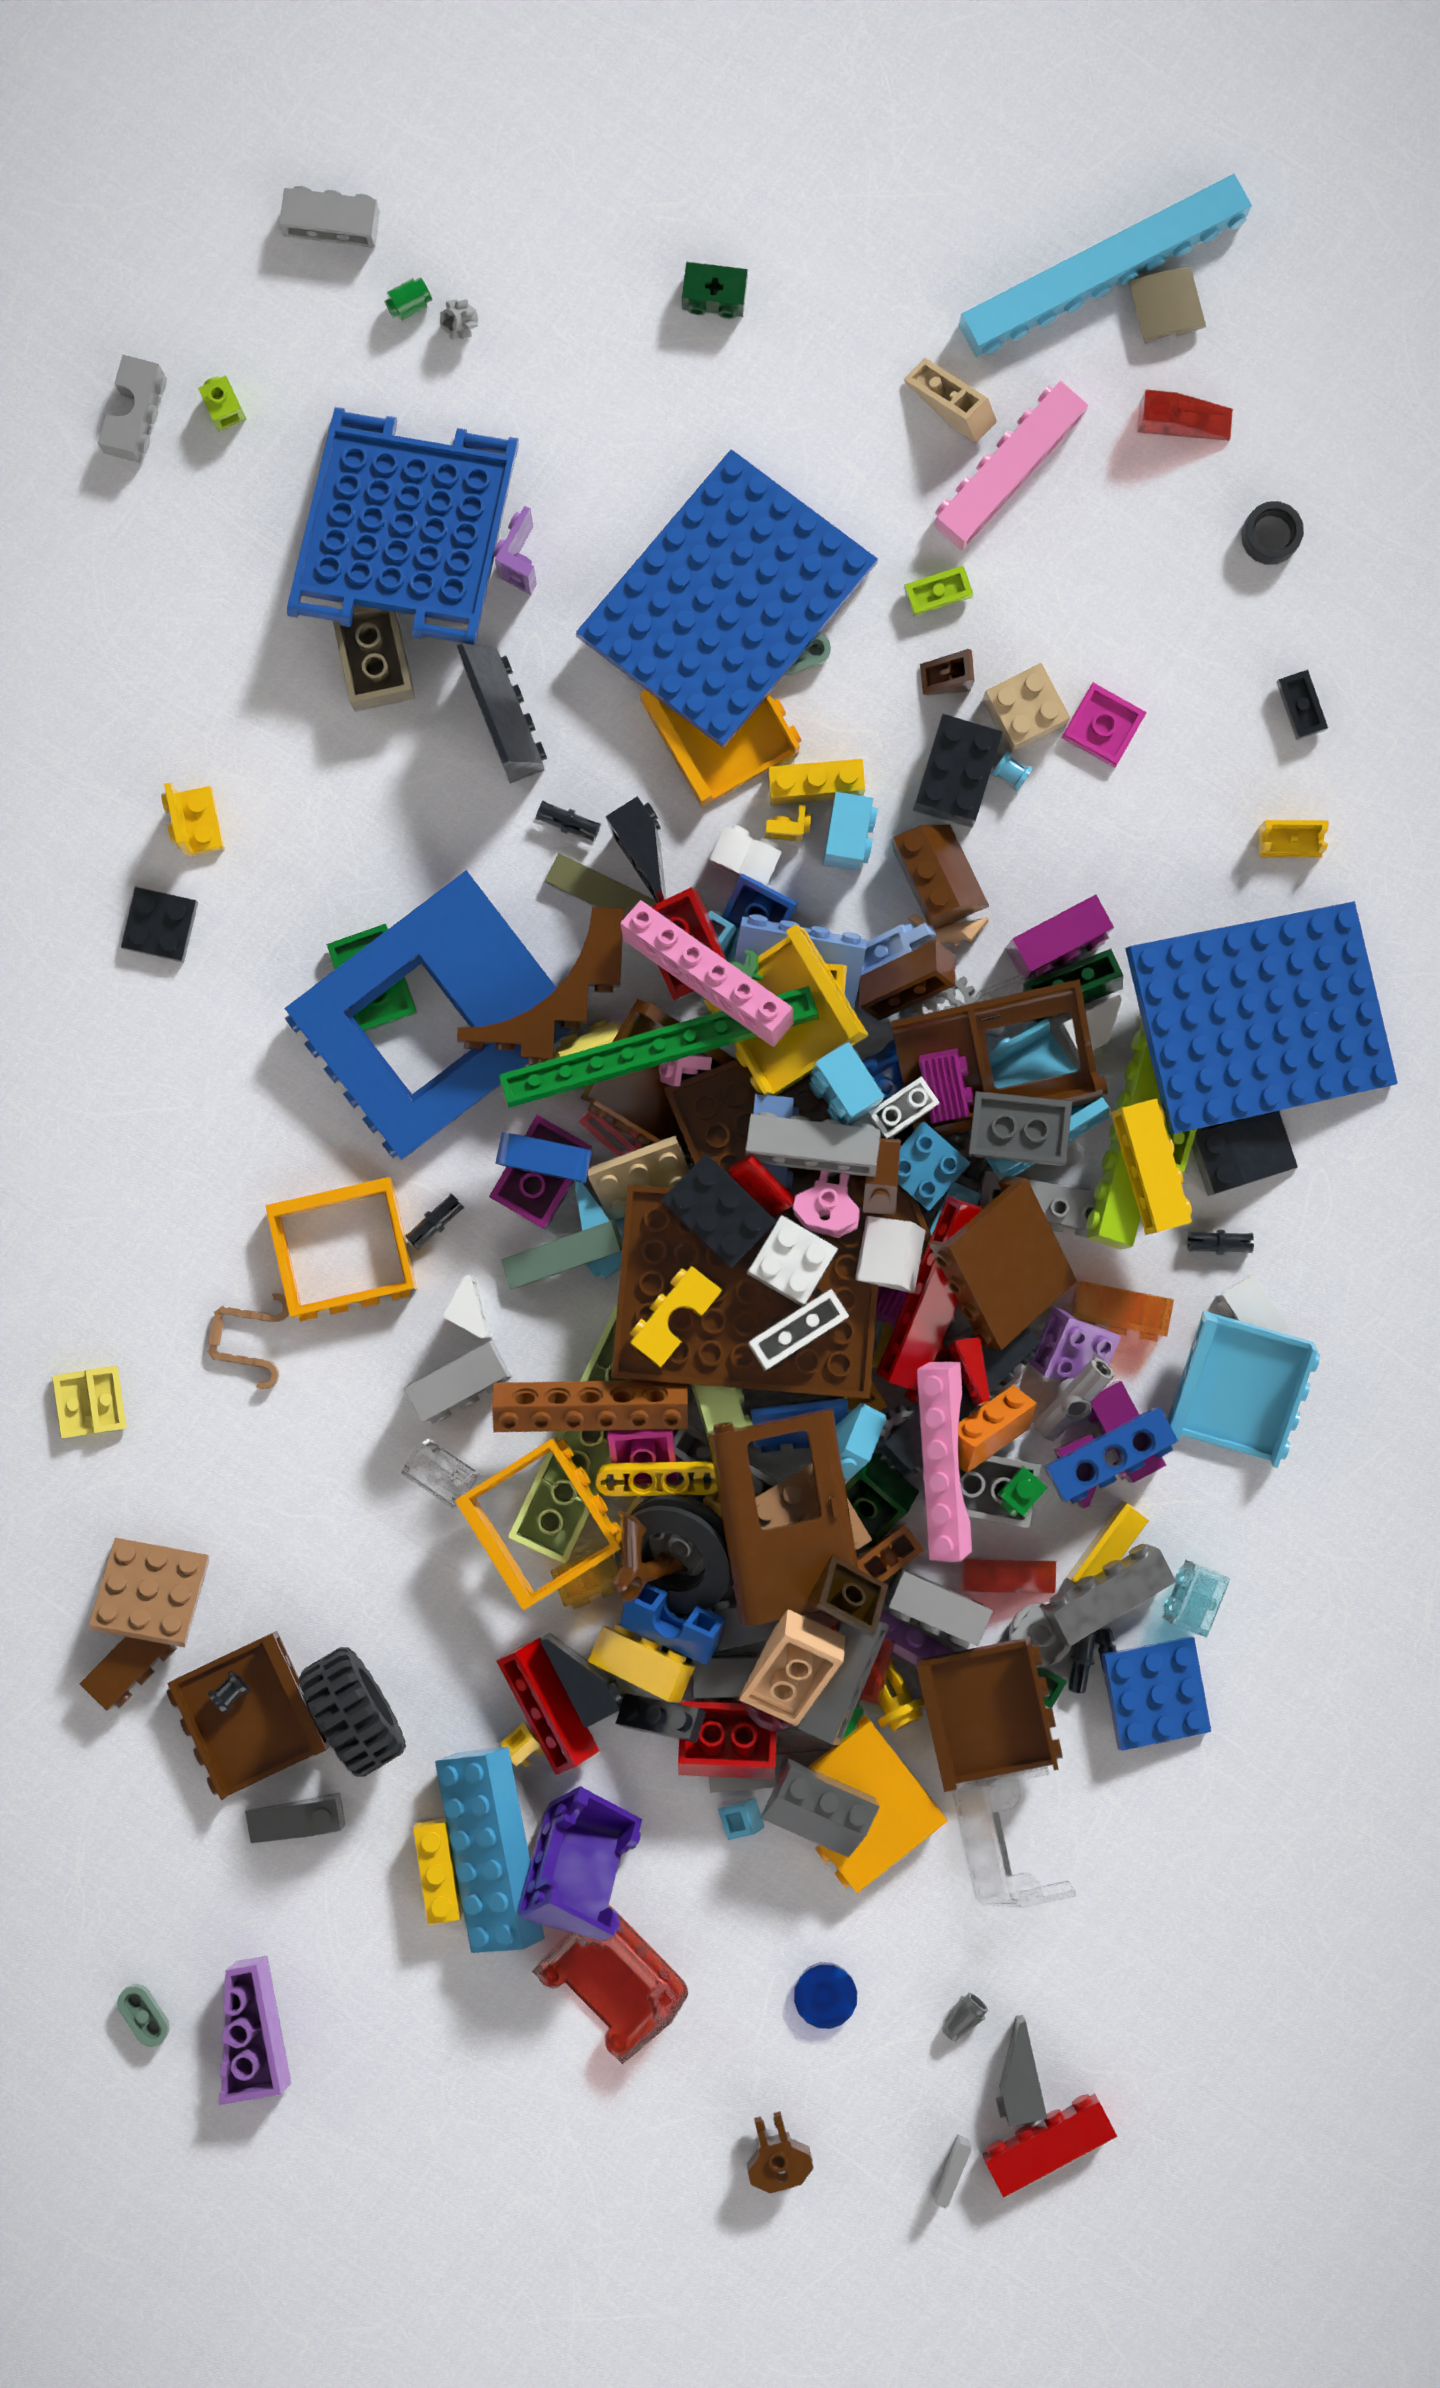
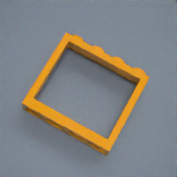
M382 1178L265 1205L290 1317H299L300 1322L318 1318L317 1312L330 1310V1315L349 1311L348 1305L361 1303V1308L380 1304L379 1298L390 1295L392 1296V1301L411 1297L410 1291L417 1289L392 1178ZM385 1194L404 1282L301 1305L282 1217Z
M557 1436L454 1500L523 1611L622 1549L620 1526L616 1522H610L605 1514L608 1508L599 1494L594 1496L588 1486L591 1481L582 1467L577 1468L571 1459L574 1454L570 1446L564 1439L560 1441ZM552 1451L610 1544L534 1591L477 1498Z

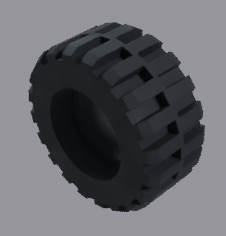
M339 1647L302 1670L299 1676V1685L303 1691L304 1699L310 1708L309 1710L330 1747L333 1748L339 1760L344 1763L348 1771H351L354 1776L365 1777L403 1754L406 1748V1741L395 1714L392 1712L387 1699H385L373 1676L351 1648Z

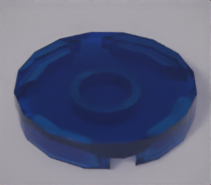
M819 1962L807 1967L799 1976V1979H797L794 1986V2003L798 2014L806 2023L819 2029H832L843 2025L852 2016L857 2005V1988L853 1977L845 1969L835 1963Z

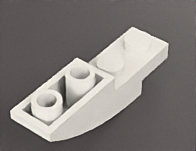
M921 1076L850 1126L861 1123L874 1126L875 1129H881L880 1138L891 1139L940 1102ZM831 1172V1175H830V1176H831V1177H834V1176L837 1175L838 1173H837V1172Z

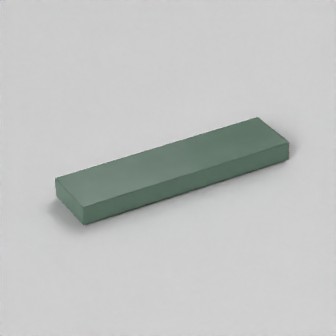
M616 1220L503 1258L501 1261L509 1288L516 1289L622 1252L623 1244Z

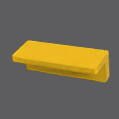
M1121 1501L1066 1578L1076 1585L1080 1579L1087 1576H1095L1102 1572L1105 1564L1113 1560H1121L1149 1520L1134 1510L1130 1504Z

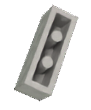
M295 186L293 189L284 188L279 225L285 237L375 248L380 210L377 199H373L365 194H356L354 197L342 195L334 190H326L323 193L311 191L307 187Z

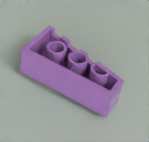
M268 1956L239 1960L225 1970L223 2013H225V2025L222 2031V2044L224 2046L223 2062L220 2069L222 2086L219 2093V2105L281 2095L291 2084Z

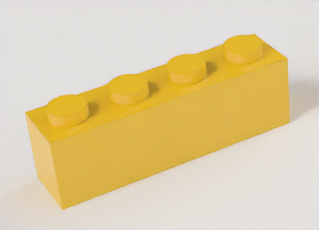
M1157 1098L1110 1112L1145 1235L1192 1223V1207L1183 1192V1176L1180 1169L1176 1167L1173 1157L1174 1144L1172 1139L1167 1136L1164 1125L1165 1113L1158 1104Z

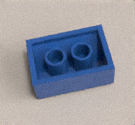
M847 1398L754 1408L750 1409L751 1422L754 1425L832 1408L836 1426L848 1415ZM797 1431L755 1440L754 1447H761V1452L765 1453L781 1451L780 1445L789 1443L793 1444V1449L809 1448L806 1431Z

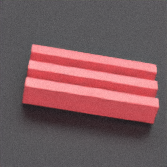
M590 1111L578 1121L617 1157L622 1156L623 1153L588 1122L592 1117L629 1151L638 1150L643 1146L638 1141L633 1146L606 1120ZM632 1130L629 1131V1134L636 1139L638 1134Z

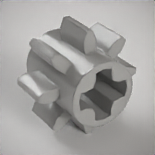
M467 299L447 301V309L440 312L441 328L446 333H450V339L471 337L472 332L470 329L478 327L476 309L468 305Z

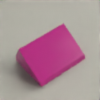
M672 1429L608 1431L611 1463L676 1462ZM642 1472L635 1475L634 1481L636 1484H649L652 1478L649 1474ZM672 1472L668 1474L666 1481L678 1482V1473ZM624 1473V1485H629V1473Z

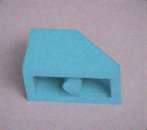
M862 1402L836 1425L843 1475L847 1480H850L870 1462L886 1422V1415Z

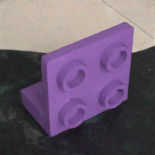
M524 506L521 513L515 512L508 526V529L511 531L506 540L500 539L495 547L493 556L496 557L495 565L498 578L531 595L537 585L535 569L531 565L532 561L519 553L533 529L531 508Z
M1053 1306L1039 1338L1041 1342L1035 1347L1037 1355L1029 1364L1043 1376L1063 1382L1064 1380L1075 1378L1095 1357L1104 1360L1109 1366L1121 1336L1115 1332L1077 1320L1065 1310Z

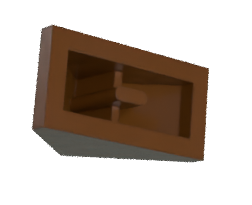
M971 649L920 664L923 695L971 691L975 681Z

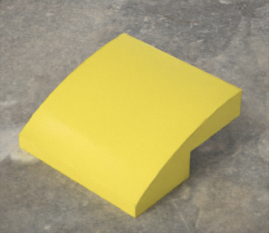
M118 1366L52 1376L61 1439L127 1428Z

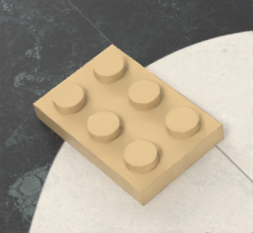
M676 1136L589 1167L588 1178L609 1220L614 1221L625 1216L628 1184L673 1188L691 1168Z

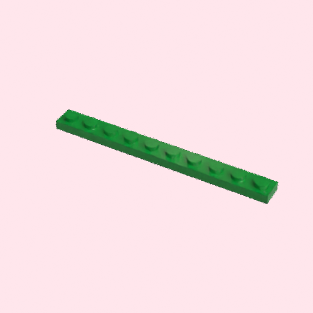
M809 986L776 995L793 1008V1025L791 1027L819 1019V1013ZM719 1011L500 1074L499 1077L508 1108L758 1036L725 1012Z

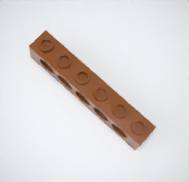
M644 1380L494 1383L492 1397L493 1432L688 1429L687 1384Z

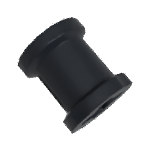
M232 1670L227 1674L228 1678L216 1690H210L207 1693L211 1701L224 1713H228L231 1710L230 1706L243 1694L247 1695L251 1691L245 1680Z

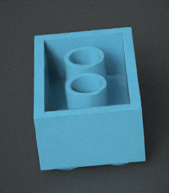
M849 1041L815 1062L810 1075L811 1082L809 1086L818 1099L823 1097L828 1104L829 1109L826 1112L831 1120L841 1122L842 1125L850 1126L877 1107L884 1098L883 1093Z

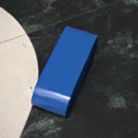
M502 1132L495 1164L586 1183L592 1151Z

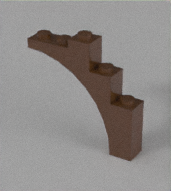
M592 907L589 931L581 954L568 976L553 993L531 1010L507 1021L483 1027L458 1028V1043H464V1049L482 1050L483 1044L496 1045V1050L515 1051V1046H521V1059H527V1065L552 1060L555 1022L561 1023V1028L580 1029V1024H586L588 986H594V992L613 993L614 988H620L623 941L620 923L624 919V909Z

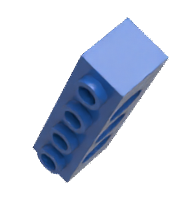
M1153 1407L1043 1466L1061 1501L1066 1502L1070 1500L1074 1504L1089 1496L1087 1490L1098 1485L1102 1489L1117 1481L1115 1475L1127 1470L1129 1474L1145 1466L1143 1460L1155 1455L1157 1459L1174 1450L1171 1445L1178 1442V1439L1161 1407ZM1142 1432L1146 1435L1148 1444L1145 1449L1138 1451L1133 1446V1438L1137 1433ZM1114 1447L1118 1450L1120 1458L1117 1464L1109 1466L1105 1462L1104 1455L1109 1448ZM1082 1463L1089 1464L1092 1470L1090 1478L1085 1481H1080L1076 1476V1469Z

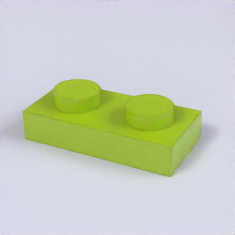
M964 565L904 585L914 617L970 599L974 595Z

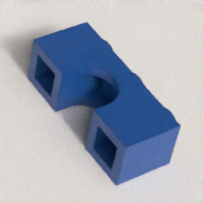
M649 1583L645 1584L636 1600L632 1602L625 1601L620 1623L621 1627L704 1665H707L720 1645L726 1620L724 1617L696 1606L688 1619L680 1618L674 1615L667 1606L668 1592Z

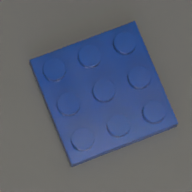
M1188 1636L1101 1654L1118 1750L1124 1751L1212 1732L1194 1637Z

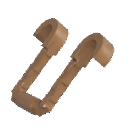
M278 1293L272 1294L273 1300H279L283 1305V1310L278 1315L256 1313L249 1310L243 1311L237 1308H225L222 1306L214 1312L215 1318L211 1320L207 1343L210 1344L207 1352L213 1360L219 1359L220 1361H232L245 1365L251 1364V1366L266 1367L271 1371L269 1381L257 1384L256 1387L260 1389H269L278 1382V1367L273 1362L264 1359L219 1353L217 1346H220L224 1324L222 1316L227 1314L267 1322L285 1320L289 1316L286 1298Z

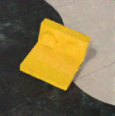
M171 782L164 783L166 793H161V799L165 812H169L172 823L167 825L171 842H175L177 848L181 849L187 856L225 849L212 787L206 786L179 792Z

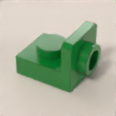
M1022 1466L997 1494L1003 1499L999 1505L1011 1516L1015 1517L1018 1513L1025 1518L1029 1513L1028 1510L1048 1487L1027 1468Z

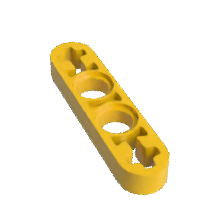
M713 1462L608 1463L601 1466L596 1475L597 1489L606 1496L709 1495L718 1491ZM642 1472L647 1473L651 1476L652 1481L648 1485L640 1486L634 1481L635 1475ZM672 1472H679L683 1475L684 1480L679 1485H671L666 1481L667 1475ZM689 1472H693V1484H689ZM624 1473H629V1485H624ZM704 1473H710V1483H704ZM607 1475H613L615 1479L614 1485H608Z

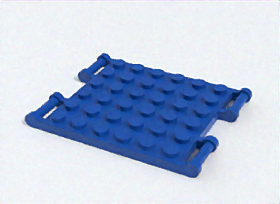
M335 407L287 604V616L298 618L299 615L320 618L340 622L341 626L351 627L354 606L357 605L415 615L412 638L422 639L424 636L476 645L494 560L493 553L498 542L515 458L518 453L519 438L509 437L507 440L467 433V429L457 428L453 445L395 436L397 417L387 416L384 419L349 413L345 411V408ZM344 424H345V425H351V426H356V427H362V428L380 430V431H383V433H377V432H371V431H366V430L348 428V427H343V426H344ZM465 445L502 451L505 454L465 448ZM305 596L340 602L343 605L342 609L302 603L301 598ZM427 617L468 624V628L465 631L425 624Z

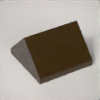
M832 1555L810 1593L808 1600L817 1608L874 1637L877 1632L888 1585Z

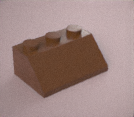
M950 824L920 825L893 837V852L928 925H933L934 930L989 907L986 897Z

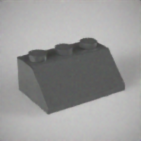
M787 1758L762 1812L761 1819L849 1858L867 1836L880 1806L875 1797Z

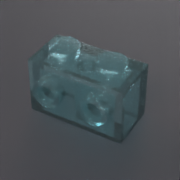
M1185 1559L1183 1566L1176 1573V1584L1172 1594L1164 1603L1162 1618L1174 1626L1207 1638L1231 1578L1218 1571Z

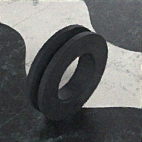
M679 1495L654 1496L637 1505L631 1512V1516L638 1519L647 1530L643 1534L641 1542V1561L643 1563L655 1558L650 1549L649 1537L656 1533H672L682 1536L694 1544L701 1553L705 1564V1572L699 1575L683 1576L672 1573L647 1583L668 1592L666 1602L669 1610L673 1613L691 1614L696 1606L707 1610L717 1604L725 1595L732 1582L722 1518L703 1503ZM622 1549L615 1553L618 1569L622 1563Z

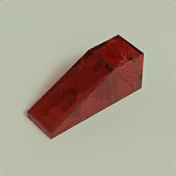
M1145 390L1139 405L1137 432L1230 441L1233 409L1177 392Z
M965 1557L961 1561L960 1589L963 1591L995 1593H1055L1057 1561Z

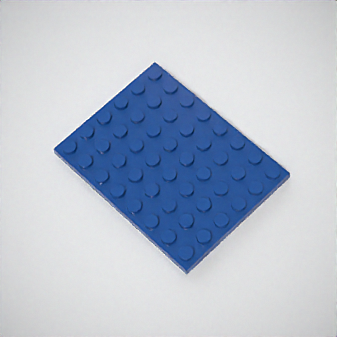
M730 449L576 631V637L724 749L876 566L878 558Z
M1355 901L1132 945L1125 948L1169 1135L1398 1084Z

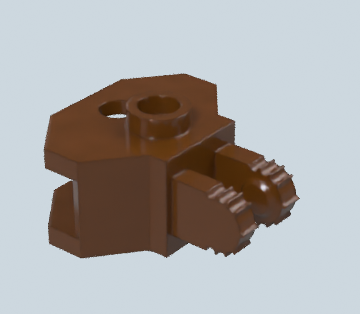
M781 2111L773 2113V2121L778 2135L767 2137L762 2117L754 2118L759 2138L758 2149L747 2162L750 2184L770 2194L802 2185L814 2169L810 2147L790 2138L789 2132H786Z

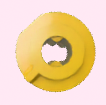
M889 1659L882 1665V1668L896 1697H891L876 1666L872 1667L869 1677L872 1681L873 1691L885 1713L878 1720L881 1728L889 1726L893 1732L920 1720L923 1717L921 1709L925 1707L923 1698L913 1700L902 1676L893 1665L895 1663L894 1660Z

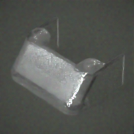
M1048 1766L958 1783L957 1790L952 1791L973 1893L976 1899L985 1906L1028 1907L1076 1896L1075 1889L1068 1880L1041 1886L1038 1879L1032 1874L1019 1873L1012 1875L999 1812L1010 1810L1019 1803L1021 1797L1019 1781L1049 1775Z

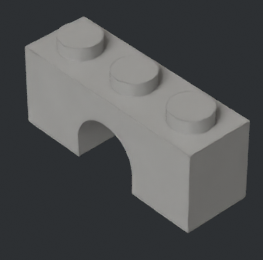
M122 355L114 384L121 395L135 399L133 409L124 416L105 415L98 439V445L105 454L140 463L142 453H147L150 444V436L148 435L150 425L155 424L158 416L157 400L159 394L163 395L167 382L166 376L158 363Z

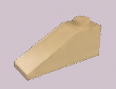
M926 358L904 378L905 383L948 424L975 443L997 423L989 399Z

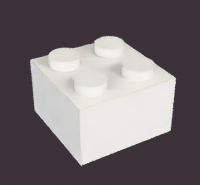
M781 1215L747 1274L800 1306H804L838 1248Z

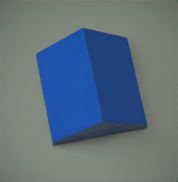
M742 873L721 917L734 924L740 931L742 917L749 918V915H761L766 917L768 921L780 923L783 920L791 921L797 910L798 902Z

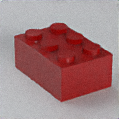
M681 1701V1705L700 1708L706 1711L697 1743L679 1739L678 1775L775 1780L777 1717L749 1704Z

